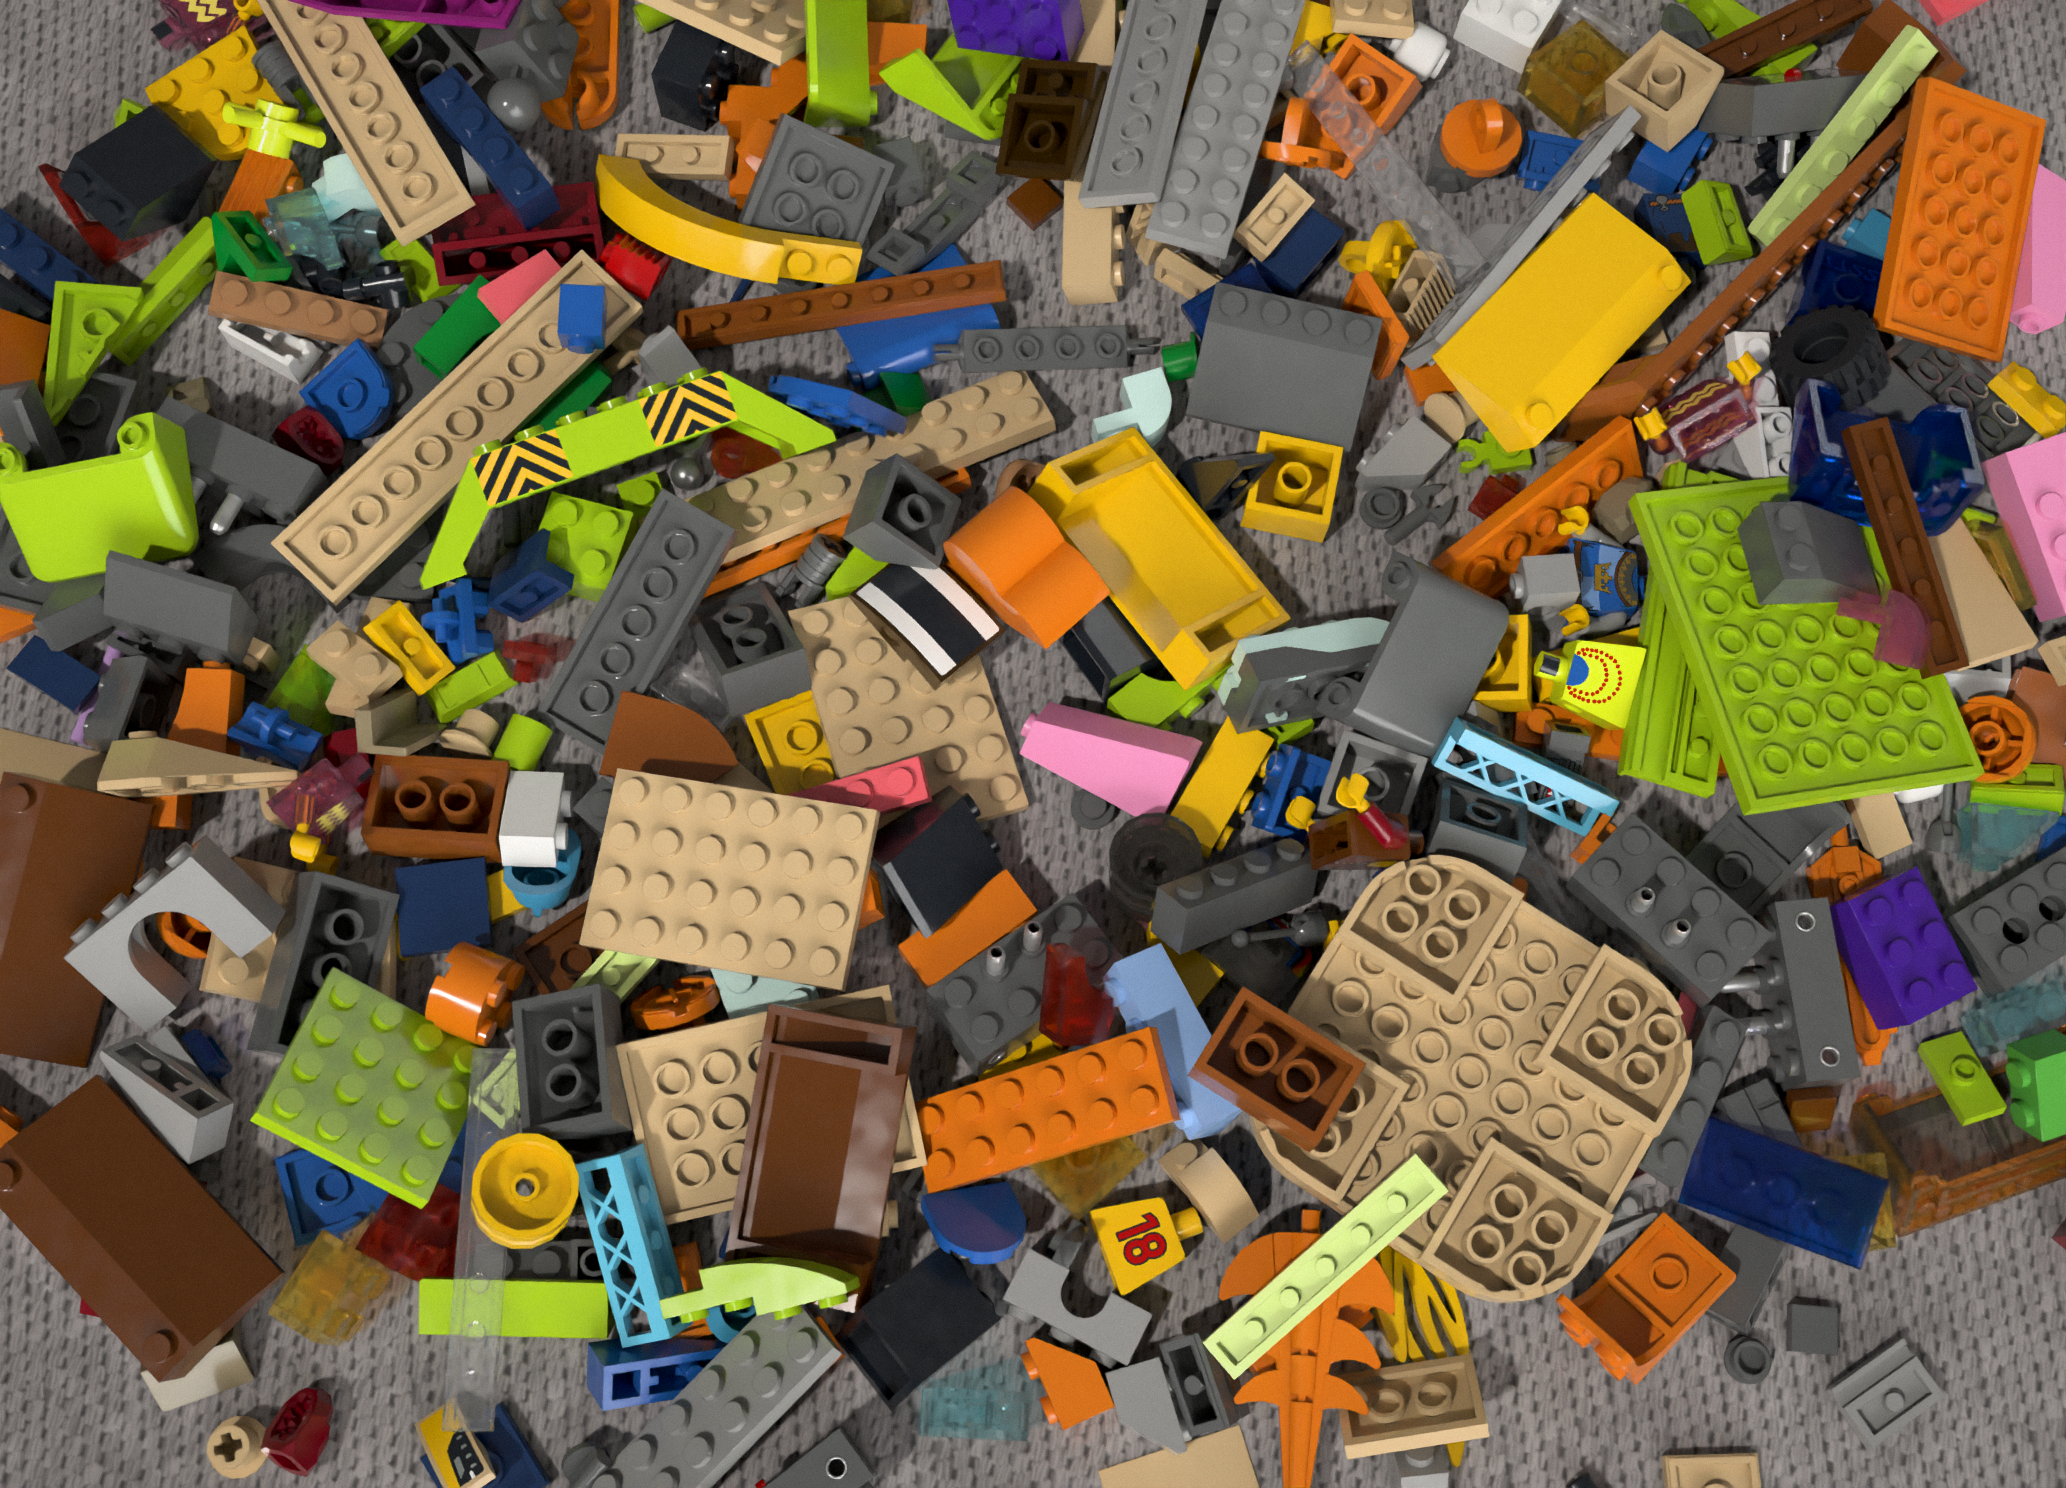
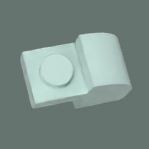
M347 153L336 155L323 161L324 176L312 183L311 197L315 220L331 223L353 208L372 215L383 216Z
M1162 367L1122 378L1120 397L1125 410L1093 419L1091 436L1094 443L1131 427L1136 428L1151 448L1162 439L1167 430L1172 405L1171 392Z

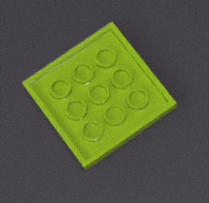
M333 967L323 981L250 1121L422 1209L430 1200L474 1102L473 1094L481 1086L495 1054L479 1045L441 1031L440 1028L434 1025V1022L426 1020L425 1016Z

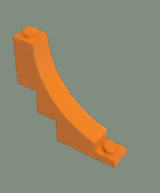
M204 661L203 668H187L184 691L178 713L166 739L240 757V745L228 740L227 732L243 716L245 675L232 670L231 664L226 662L220 664L215 661ZM193 794L133 799L157 805L151 829L190 831ZM144 856L141 863L138 879L142 877Z

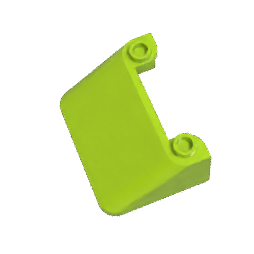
M804 0L808 93L804 123L813 127H868L870 115H877V91L870 90L867 0Z
M953 31L931 60L921 49L917 48L901 58L892 59L885 64L878 74L900 96L984 140L993 141L1002 136L1009 93L1016 94L1021 60L1034 58L958 48Z
M154 412L138 414L127 419L117 432L120 454L29 471L28 460L25 459L23 452L19 448L9 443L0 442V503L31 573L37 579L47 583H58L106 573V557L110 550L153 563L181 559L191 554L197 546L199 533L186 436L183 427Z

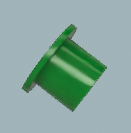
M1196 331L1190 332V341L1162 346V358L1168 382L1194 377L1201 349Z

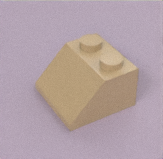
M1660 30L1605 81L1606 114L1613 117L1631 105L1641 115V118L1631 130L1664 151L1669 152L1697 125L1724 75V67L1663 30Z

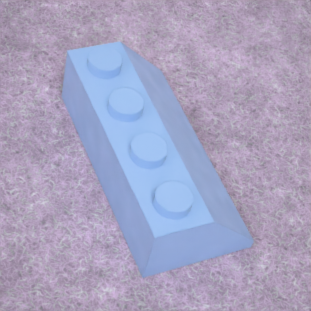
M1156 944L1115 962L1103 977L1106 997L1114 1007H1118L1126 1022L1127 1034L1146 1027H1157L1181 1119L1174 1121L1175 1125L1179 1129L1184 1130L1189 1140L1213 1136L1222 1132L1243 1110L1187 1076L1212 1035L1162 944Z

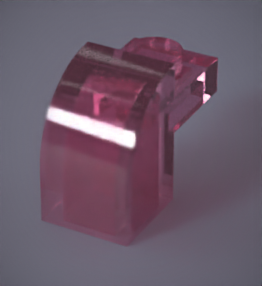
M1892 589L1889 591L1886 606L1880 605L1882 596L1860 591L1854 592L1853 599L1840 597L1836 615L1881 624L1872 659L1915 669L1925 668L1932 640V624L1926 609L1917 599L1903 591Z

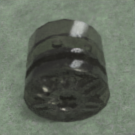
M1161 812L1141 814L1125 822L1114 835L1109 849V887L1118 908L1132 919L1149 924L1153 917L1157 887L1202 870L1201 843L1193 829L1178 817ZM1155 869L1157 875H1162L1161 880L1154 881L1151 875H1147L1148 870Z

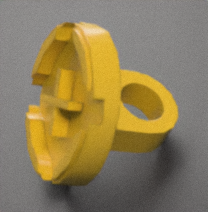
M1385 220L1377 226L1370 241L1354 240L1346 242L1338 261L1345 270L1355 274L1368 270L1386 298L1409 259L1412 249H1417V238L1413 228L1406 221Z

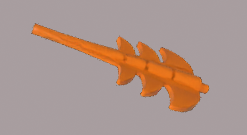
M1302 1210L1301 1232L1271 1233L1256 1239L1240 1250L1226 1269L1220 1284L1219 1299L1224 1301L1233 1296L1255 1295L1323 1235L1319 1234L1321 1211ZM1374 1257L1265 1353L1275 1358L1276 1369L1266 1371L1251 1378L1233 1398L1234 1403L1237 1405L1258 1401L1278 1405L1283 1488H1311L1324 1409L1343 1408L1355 1411L1361 1415L1369 1413V1408L1362 1396L1352 1385L1331 1375L1330 1368L1332 1363L1340 1360H1356L1374 1369H1379L1381 1366L1376 1350L1366 1335L1351 1323L1339 1318L1340 1308L1349 1304H1367L1379 1308L1389 1315L1395 1312V1301L1390 1281Z

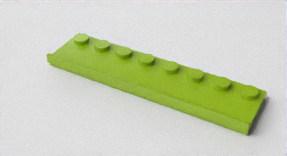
M1678 461L1676 464L1671 463L1665 469L1661 490L1739 482L1742 480L1713 471L1704 474L1686 468L1687 463ZM1650 564L1637 647L1647 650L1626 728L1623 731L1617 774L1621 776L1626 774L1708 798L1715 793L1720 751Z

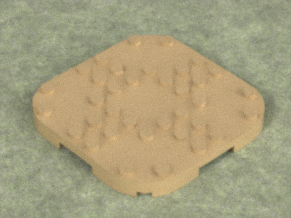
M1429 855L1427 858L1398 862L1385 869L1367 885L1286 1012L1291 1017L1367 1063L1318 1146L1311 1152H1308L1251 1115H1249V1120L1254 1137L1272 1166L1289 1181L1343 1216L1416 1152L1449 1188V1191L1388 1245L1469 1296L1496 1303L1527 1301L1550 1294L1569 1283L1579 1274L1593 1255L1614 1217L1611 1214L1653 1138L1660 1135L1685 1090L1692 1065V1042L1687 1040L1685 1027L1680 1017L1684 1013L1678 1002L1666 986L1646 969L1606 944L1598 947L1522 900L1524 893L1478 865L1452 856Z

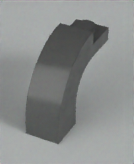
M261 524L234 529L213 539L190 557L191 561L208 579L236 587L239 592L251 582L264 575L287 573L306 581L336 613H339L350 603L345 597L335 606L273 547L271 542L287 528L284 526Z

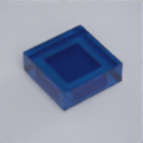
M194 1028L182 1037L205 1074L220 1080L232 1071L233 1066L211 1034Z

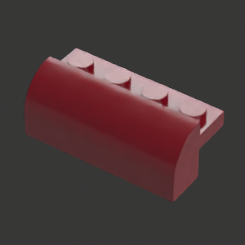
M593 181L552 186L561 209L529 232L523 228L505 206L498 193L471 196L476 204L475 206L431 231L433 239L432 250L439 286L471 283L479 274L487 280H494L545 249L561 268L581 249L599 266H604L599 263L604 251Z

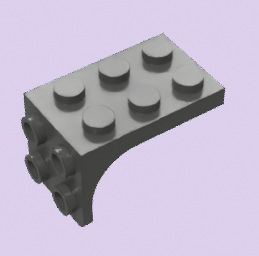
M1842 800L1743 816L1737 801L1684 858L1753 917L1794 872L1829 838L1844 828L1852 820V817L1846 811V806Z

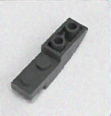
M614 1238L618 1242L621 1240V1238ZM593 1239L549 1241L532 1249H510L498 1243H476L475 1277L604 1280ZM622 1259L617 1268L620 1280L633 1287L637 1279L634 1267Z

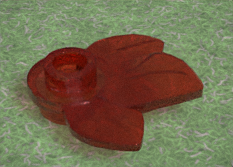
M723 427L711 432L715 442L711 451V463L715 471L724 478L735 479L746 473L751 474L783 461L777 452L771 450V446L731 428ZM726 454H734L739 458L732 459L728 457Z

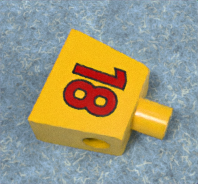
M1163 1197L1099 1208L1090 1211L1088 1214L1119 1297L1129 1294L1185 1260V1253L1180 1241L1203 1233V1227L1194 1206L1170 1215Z

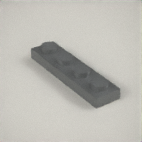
M1714 1004L1706 1005L1701 1009L1688 1038L1692 1042V1065L1685 1090L1659 1136L1653 1138L1638 1165L1640 1169L1668 1187L1679 1186L1748 1027Z

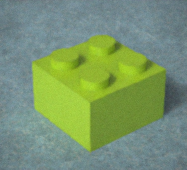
M552 491L538 531L542 528L550 531L546 560L574 574L572 589L565 594L599 602L640 528L634 512Z

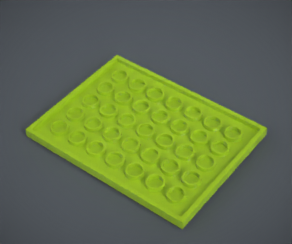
M1853 469L1635 493L1628 501L1631 513L1743 816L1975 780L1985 773L1945 675L1940 674L1926 679L1921 678ZM1801 501L1857 521L1880 598L1877 601L1759 605L1737 528L1761 502Z

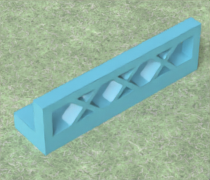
M1457 716L1431 761L1433 766L1494 795L1526 804L1528 811L1584 837L1590 831L1600 812L1612 817L1620 803L1608 788ZM1455 744H1458L1475 752L1477 760L1457 765L1448 761L1447 758ZM1498 763L1513 770L1515 778L1495 783L1489 780L1486 766ZM1480 769L1482 776L1471 771ZM1536 781L1551 788L1553 796L1533 801L1527 797L1524 784ZM1514 787H1518V790H1519V793H1520V794H1518V793H1516V792H1514V791H1512V790H1510V789H1511V788H1514ZM1574 799L1587 805L1588 808L1578 822L1565 816L1562 802ZM1556 805L1557 812L1548 807Z
M644 1144L630 1146L608 1156L575 1164L579 1174V1192L622 1348L669 1339L691 1326L693 1322L682 1324L680 1315L663 1320L659 1300L684 1292ZM607 1168L612 1186L607 1196L595 1189L591 1175L592 1170ZM609 1213L622 1223L624 1234L620 1242L607 1233L605 1221ZM622 1259L634 1267L637 1279L633 1287L620 1280L617 1268ZM634 1304L646 1312L651 1330L635 1333L630 1316Z

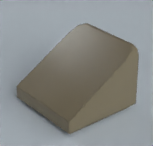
M206 377L165 388V399L169 396L217 418Z

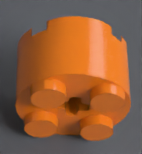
M461 941L450 951L445 959V962L452 964L445 977L437 974L426 1004L425 1018L434 1022V1025L440 1028L441 1031L486 1047L491 1042L497 1027L506 1029L513 1016L512 1003L509 1001L513 991L522 982L525 966L500 954L466 941Z

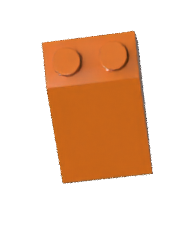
M1350 33L1307 97L1309 99V116L1304 147L1331 152L1328 169L1346 181L1400 120L1423 87L1415 75Z

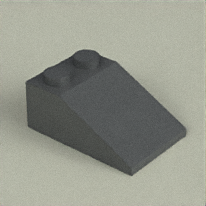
M1801 501L1761 502L1737 528L1759 605L1877 601L1880 598L1857 521Z
M763 581L700 602L688 625L715 689L731 717L742 713H749L756 708L782 699H790L797 694L812 690L805 648Z

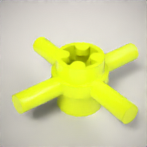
M257 98L255 109L231 101L225 103L223 107L222 117L226 123L251 128L247 144L249 149L289 159L293 140L317 148L323 147L326 143V135L322 127L297 121L300 111L297 108Z

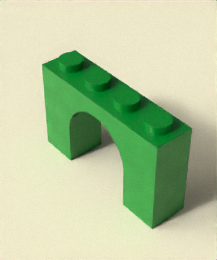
M480 274L413 347L416 361L441 381L501 326L499 321L477 297L478 289L489 283ZM594 359L520 431L542 424L544 432L557 428L555 422L559 420L558 418L580 410H584L587 417V407L600 406L612 393V379L609 378L611 373L603 364Z

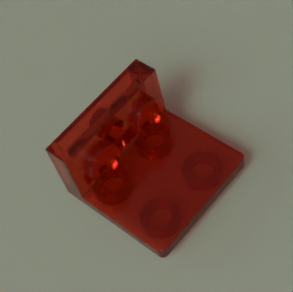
M437 1182L429 1202L422 1209L388 1193L356 1247L389 1269L420 1282L424 1276L462 1277L475 1255L476 1243H482L486 1234L477 1226L471 1210V1199Z

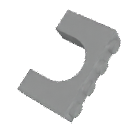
M207 835L203 836L192 846L187 842L178 846L166 858L165 862L168 865L160 872L154 867L148 870L133 885L136 891L128 897L123 893L118 894L101 911L104 916L97 922L92 918L83 922L71 934L70 938L75 943L63 957L145 1032L178 1007L192 984L150 945L144 931V917L158 912H178L191 916L203 923L238 957L242 958L274 933L286 912Z

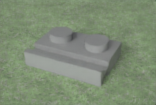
M1904 1338L1895 1339L1825 1389L1827 1394L1836 1401L1839 1411L1867 1449H1873L1945 1397L1918 1357L1913 1356L1906 1346L1908 1343Z

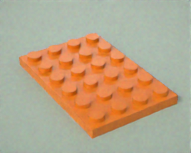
M1933 77L1917 79L1873 315V322L1877 330L1990 363L2002 362L2047 120Z

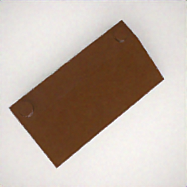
M3 772L0 784V1054L80 1068L88 1067L107 997L63 957L75 943L70 938L71 934L89 918L97 922L104 916L101 911L113 898L120 893L128 897L134 892L133 885L138 879L157 805L32 774Z
M777 1004L768 1005L724 1262L745 1258L782 1257L821 1263L857 1276L860 1287L846 1293L847 1302L829 1308L856 1313L871 1300L917 1027L852 1015ZM818 1301L810 1302V1304L819 1305Z
M95 1075L0 1148V1209L159 1383L185 1377L286 1273L101 1075Z

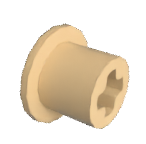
M1458 390L1449 395L1437 392L1429 395L1425 401L1424 413L1428 426L1449 444L1459 441L1464 435L1465 428L1480 419Z
M467 709L464 711L455 729L443 731L439 741L442 747L455 758L491 760L493 755L489 748L497 736L500 726L488 714L476 709Z
M246 1415L233 1416L223 1421L213 1431L207 1443V1455L213 1468L221 1475L232 1479L245 1478L257 1472L267 1458L260 1450L266 1428L257 1419Z

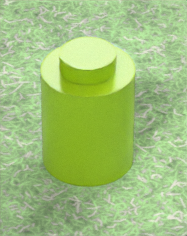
M513 714L491 760L509 761L510 771L534 772L553 732L547 726L534 719L520 714Z

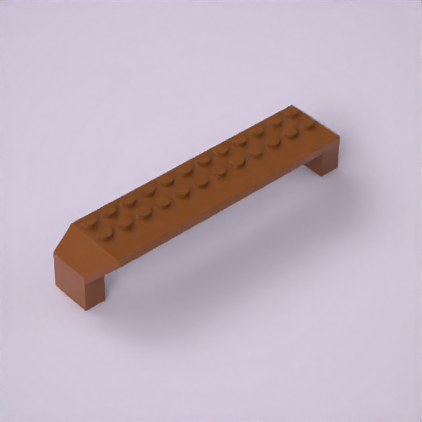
M1884 0L1858 28L1836 63L1839 69L1871 71L1907 24L1919 29L1938 52L1882 121V133L1661 353L1614 364L1551 430L1548 436L1555 442H1585L1619 415L1632 421L1635 433L1638 428L1633 419L1637 416L1640 418L1647 415L1653 407L1658 409L1673 393L1672 389L1679 381L1684 383L1699 367L1700 364L1698 362L1705 355L1710 357L1725 341V335L1732 328L1737 330L1752 313L1751 309L1758 302L1760 304L1764 303L1778 287L1777 283L1783 277L1788 278L1804 261L1803 257L1809 251L1813 253L1829 236L1828 232L1834 226L1839 227L1855 209L1853 206L1859 200L1864 202L1880 184L1878 181L1884 175L1889 177L1902 163L1917 79L1933 77L1956 86L1967 71L1948 46L1892 0Z

